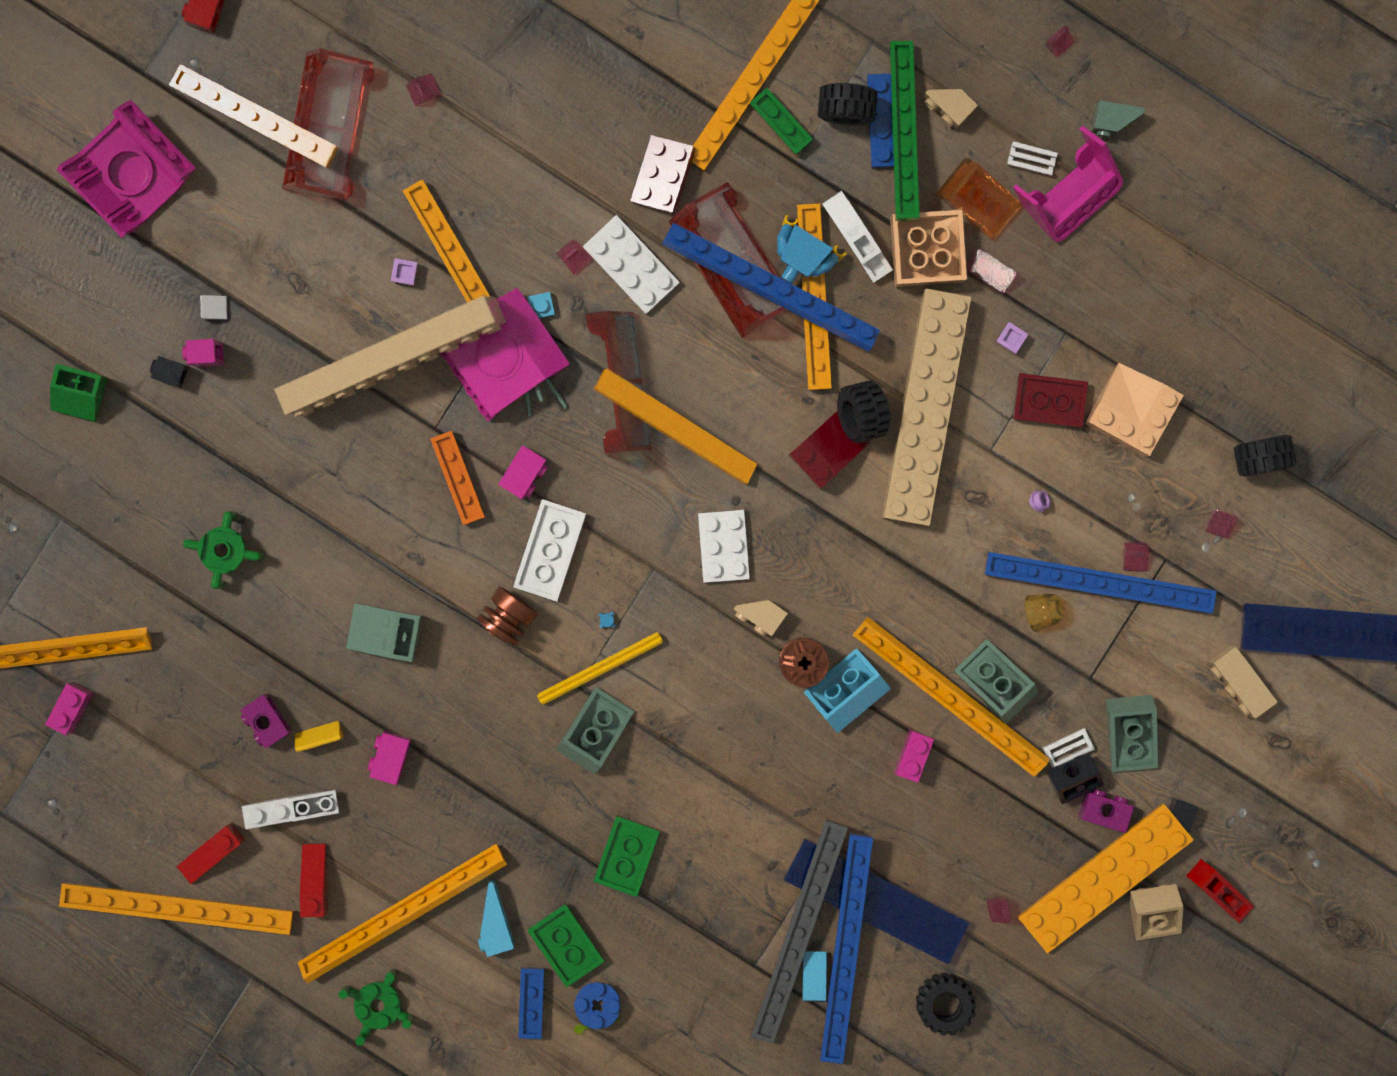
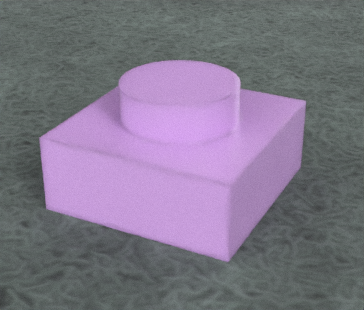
M395 258L391 282L414 286L418 262Z
M1008 322L996 343L1016 354L1028 334Z

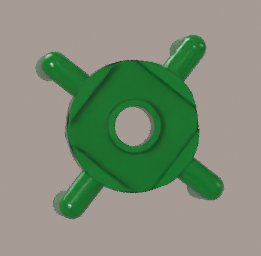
M226 511L223 515L222 526L208 531L201 537L200 541L186 539L183 542L184 548L198 550V556L204 566L213 572L211 581L213 589H222L225 586V582L221 580L222 574L238 569L244 559L262 561L265 558L263 552L246 550L244 538L237 531L231 529L232 521L237 518L236 512ZM221 543L228 547V553L224 557H220L216 553V547Z
M395 969L388 971L384 982L376 981L362 987L360 991L346 985L338 994L341 999H346L347 996L355 999L354 1013L363 1024L355 1040L358 1046L365 1043L372 1028L384 1029L398 1019L402 1021V1027L408 1029L414 1021L412 1015L401 1011L400 997L397 990L392 986L397 976ZM374 999L382 1000L384 1009L381 1011L374 1010L371 1005Z

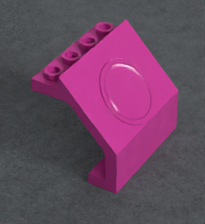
M131 99L114 110L112 114L115 118L85 148L61 163L56 169L121 238L131 232L134 233L182 188L196 169Z
M518 287L497 299L506 321L505 324L500 326L501 330L492 334H480V339L469 344L467 342L458 344V349L446 353V351L440 353L487 421L495 418L507 406L551 376H556L570 365Z

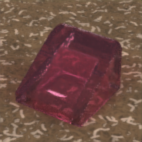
M1063 26L1046 42L1045 46L1055 57L1061 55L1073 43L1069 28Z
M432 74L414 78L406 85L415 106L441 95Z
M574 239L556 253L573 274L577 273L591 261V258Z
M1215 509L1211 513L1206 532L1228 539L1238 517Z
M1124 542L1123 570L1147 571L1149 557L1147 543Z
M1003 896L987 899V907L992 922L1008 923L1011 921L1007 900Z

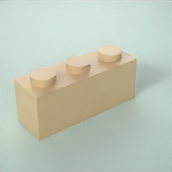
M1229 646L1209 662L1212 666L1210 669L1212 674L1218 680H1223L1226 684V687H1224L1225 691L1232 699L1235 697L1240 703L1238 708L1245 717L1250 716L1256 719L1277 703V700L1236 646Z

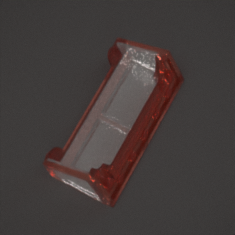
M322 48L306 53L293 124L339 148L328 168L289 148L282 183L283 190L336 200H347L352 195L354 184L351 182L350 177H348L364 86L368 82L371 83L374 77L373 62Z
M728 182L686 204L668 221L671 226L675 223L778 277L735 209L738 196ZM694 262L742 339L787 311V309Z

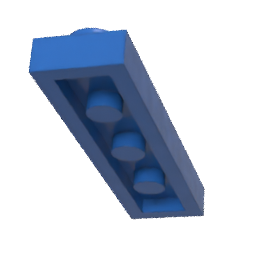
M890 73L867 74V86L878 92L876 119L874 122L869 123L871 168L893 167Z

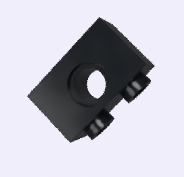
M1089 752L1047 771L1050 784L1061 804L1104 786L1101 773Z

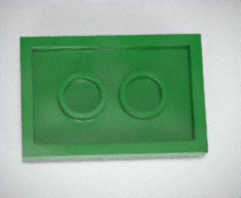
M616 815L593 882L637 897L660 830Z
M566 903L527 929L566 988L605 961Z

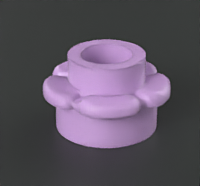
M1035 490L1031 494L1029 503L1032 509L1037 512H1044L1050 506V498L1045 491Z

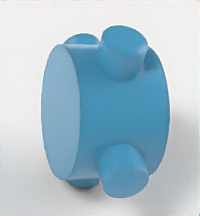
M612 611L610 614L600 612L598 615L601 623L599 627L601 629L610 626L614 628L616 626L613 617L615 613Z

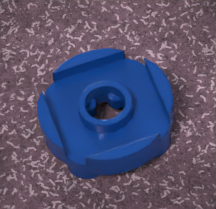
M595 982L587 984L578 992L574 1008L580 1022L596 1030L606 1028L618 1019L621 1011V999L613 986L607 983ZM594 1000L603 1001V1010L601 1012L593 1010L594 1004L592 1002Z

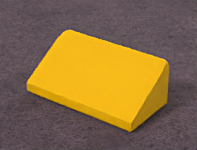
M335 721L296 733L295 750L300 752L342 739L344 735L340 722Z

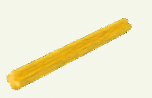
M656 632L538 693V700L544 705L662 644L663 639L660 633Z

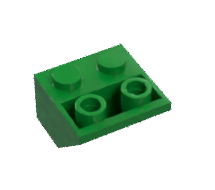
M56 364L50 384V410L96 422L108 377Z

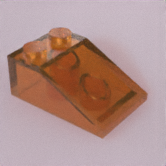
M968 158L962 160L936 193L953 210H962L963 218L992 241L1022 206L977 162Z

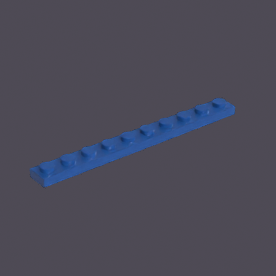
M675 223L672 224L662 243L665 247L868 352L873 347L880 332L874 326Z
M992 552L987 554L984 575L1206 613H1213L1217 593L1215 590Z
M849 834L820 1061L838 1064H843L873 836Z

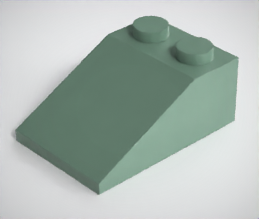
M988 639L954 670L966 685L1005 724L1011 721L1039 693L1035 683Z
M595 687L555 750L592 774H595L602 767L634 711Z
M1144 695L1106 699L1111 771L1122 772L1158 768L1157 708L1153 696Z

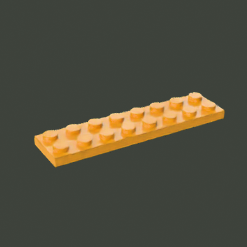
M1162 803L1127 830L1126 833H1123L1019 914L1018 918L1048 954L1193 841V838L1168 807Z

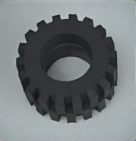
M826 84L820 87L817 116L826 122L835 124L866 125L872 123L876 119L878 92L871 87L860 84Z
M870 380L844 386L840 389L837 410L841 426L847 437L854 443L884 437L890 428V410L887 398L881 387L876 382Z
M1281 435L1238 444L1233 448L1238 474L1243 477L1290 468L1297 464L1292 436Z
M941 973L940 976L934 974L932 979L924 981L923 987H919V994L916 995V1009L924 1025L927 1028L929 1027L932 1032H939L943 1036H946V1033H950L952 1036L956 1035L955 1032L958 1030L960 1033L963 1032L965 1025L970 1026L972 1023L970 1019L974 1018L976 1014L974 1012L976 1002L973 992L962 978H958L954 974L947 975L946 973ZM951 992L956 994L959 999V1005L955 1012L947 1016L936 1014L932 1007L935 998L941 993Z

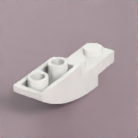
M842 191L822 203L873 283L893 270Z
M335 790L266 800L241 806L245 829L339 813Z

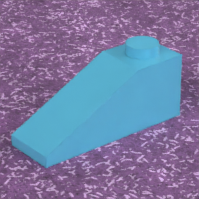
M495 879L490 880L488 883L480 933L481 938L478 939L481 952H486L487 957L514 949L515 947Z

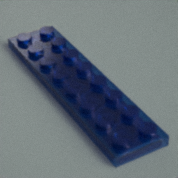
M1244 603L1240 649L1397 662V615Z
M805 838L803 839L783 878L784 881L802 889L817 844ZM838 855L823 901L840 909L846 859ZM869 871L862 921L949 964L969 922Z

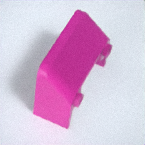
M1084 126L1079 129L1086 143L1076 152L1075 162L1077 167L1045 196L1039 190L1026 193L1017 184L1013 187L1024 209L1055 242H1061L1110 200L1123 185V178L1107 144Z

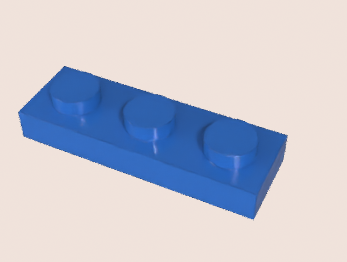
M521 967L518 1038L542 1039L544 968Z

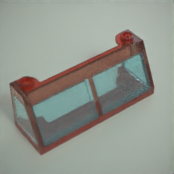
M603 311L586 314L588 330L593 335L601 336L602 340H605L608 369L644 392L633 312ZM613 402L617 429H611L604 435L605 455L610 456L652 450L649 424Z

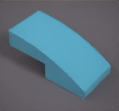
M805 951L802 978L803 1001H826V952Z

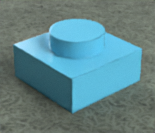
M550 292L527 297L529 305L539 319L555 315Z

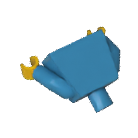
M788 215L784 217L782 227L777 236V253L781 257L780 261L787 265L781 276L785 281L793 284L799 273L806 278L809 276H820L830 271L847 254L846 252L842 255L837 253L836 249L839 245L832 248L797 226L798 219L794 223H790L787 221Z

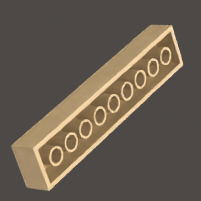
M925 289L922 293L882 518L930 526L971 297L931 289Z
M482 296L274 390L285 415L304 417L314 413V408L321 406L324 408L334 404V399L341 397L345 399L355 395V390L362 388L365 390L375 386L376 380L384 379L385 381L397 376V371L414 369L418 366L417 362L432 361L438 358L437 353L445 351L449 353L458 349V344L467 342L469 344L480 339V334L495 333L501 330L500 326L505 324L506 321L496 297Z

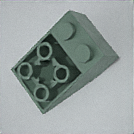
M354 603L346 649L413 662L416 657L423 615Z

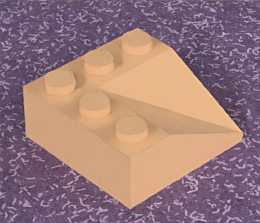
M962 210L920 212L919 221H895V214H892L890 224L895 287L964 283L967 280Z
M1118 363L1085 424L1138 454L1147 457L1154 450L1184 395L1155 379Z

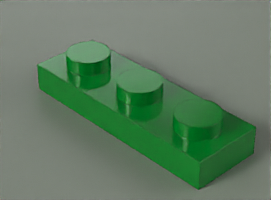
M765 88L749 103L795 156L813 141V138L768 88Z

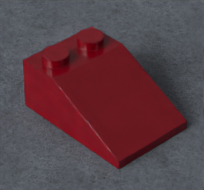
M837 410L788 456L817 488L821 489L866 448L870 442H852L841 426Z

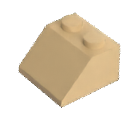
M1176 884L1130 891V908L1136 941L1182 934L1183 904Z

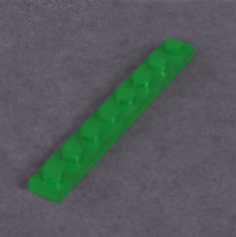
M890 41L895 221H919L913 41Z

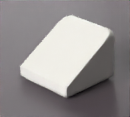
M200 296L201 319H227V296Z

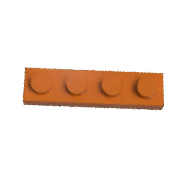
M451 430L430 438L462 524L466 525L485 518L453 431Z

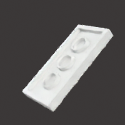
M617 215L583 246L589 255L645 314L650 312L680 283Z
M542 499L518 570L514 588L558 601L586 513Z

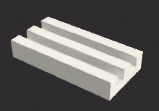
M1013 141L1006 165L1052 176L1058 153ZM1015 149L1050 157L1051 159L1046 160L1043 158L1015 152ZM1013 157L1048 165L1049 167L1044 169L1013 161Z
M1085 728L1042 747L1046 756L1050 758L1051 768L1094 750ZM1081 735H1083L1084 737L1083 739H1080L1053 753L1050 752V750L1066 742H1069ZM1087 743V747L1056 762L1053 758Z

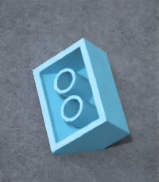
M856 648L829 670L822 681L817 685L809 687L804 693L833 729L839 733L891 688Z

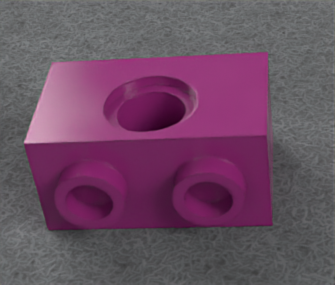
M268 693L263 694L240 709L242 712L241 719L247 727H252L255 732L253 735L259 746L263 745L265 749L293 732ZM261 716H266L270 720L268 728H263L260 725L259 719Z
M1098 789L1084 795L1078 814L1081 820L1126 833L1134 806L1128 804L1129 799L1115 795V799L1106 797V792ZM1105 804H1110L1112 807L1108 815H1102L1101 808Z

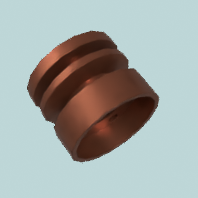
M499 586L490 598L497 606L496 609L484 606L483 610L490 617L479 614L476 619L490 634L501 641L516 646L519 640L512 633L514 632L520 636L525 634L518 627V624L521 622L530 626L539 613L517 596Z
M799 637L784 645L779 655V666L781 673L788 682L797 687L808 688L817 685L824 679L828 672L829 659L827 652L818 642L810 638ZM804 656L807 660L811 661L806 666L807 669H803L801 665H798V662L802 661Z

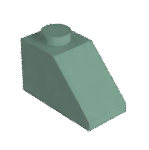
M1099 100L1095 104L1091 132L1097 133L1098 137L1110 138L1111 135L1114 136L1139 118L1145 112V108Z

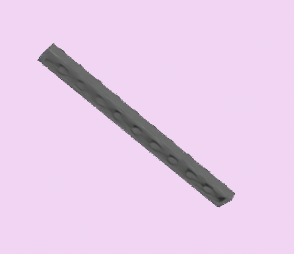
M825 819L751 1037L771 1044L774 1043L848 829L846 825Z

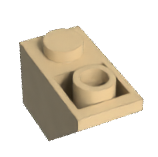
M962 89L928 90L923 96L926 106L932 111L937 110L942 115L941 120L948 127L951 128L953 126L955 129L978 106Z
M770 600L738 604L733 608L737 611L736 617L745 623L750 620L756 625L754 630L764 637L767 633L772 636L788 614Z

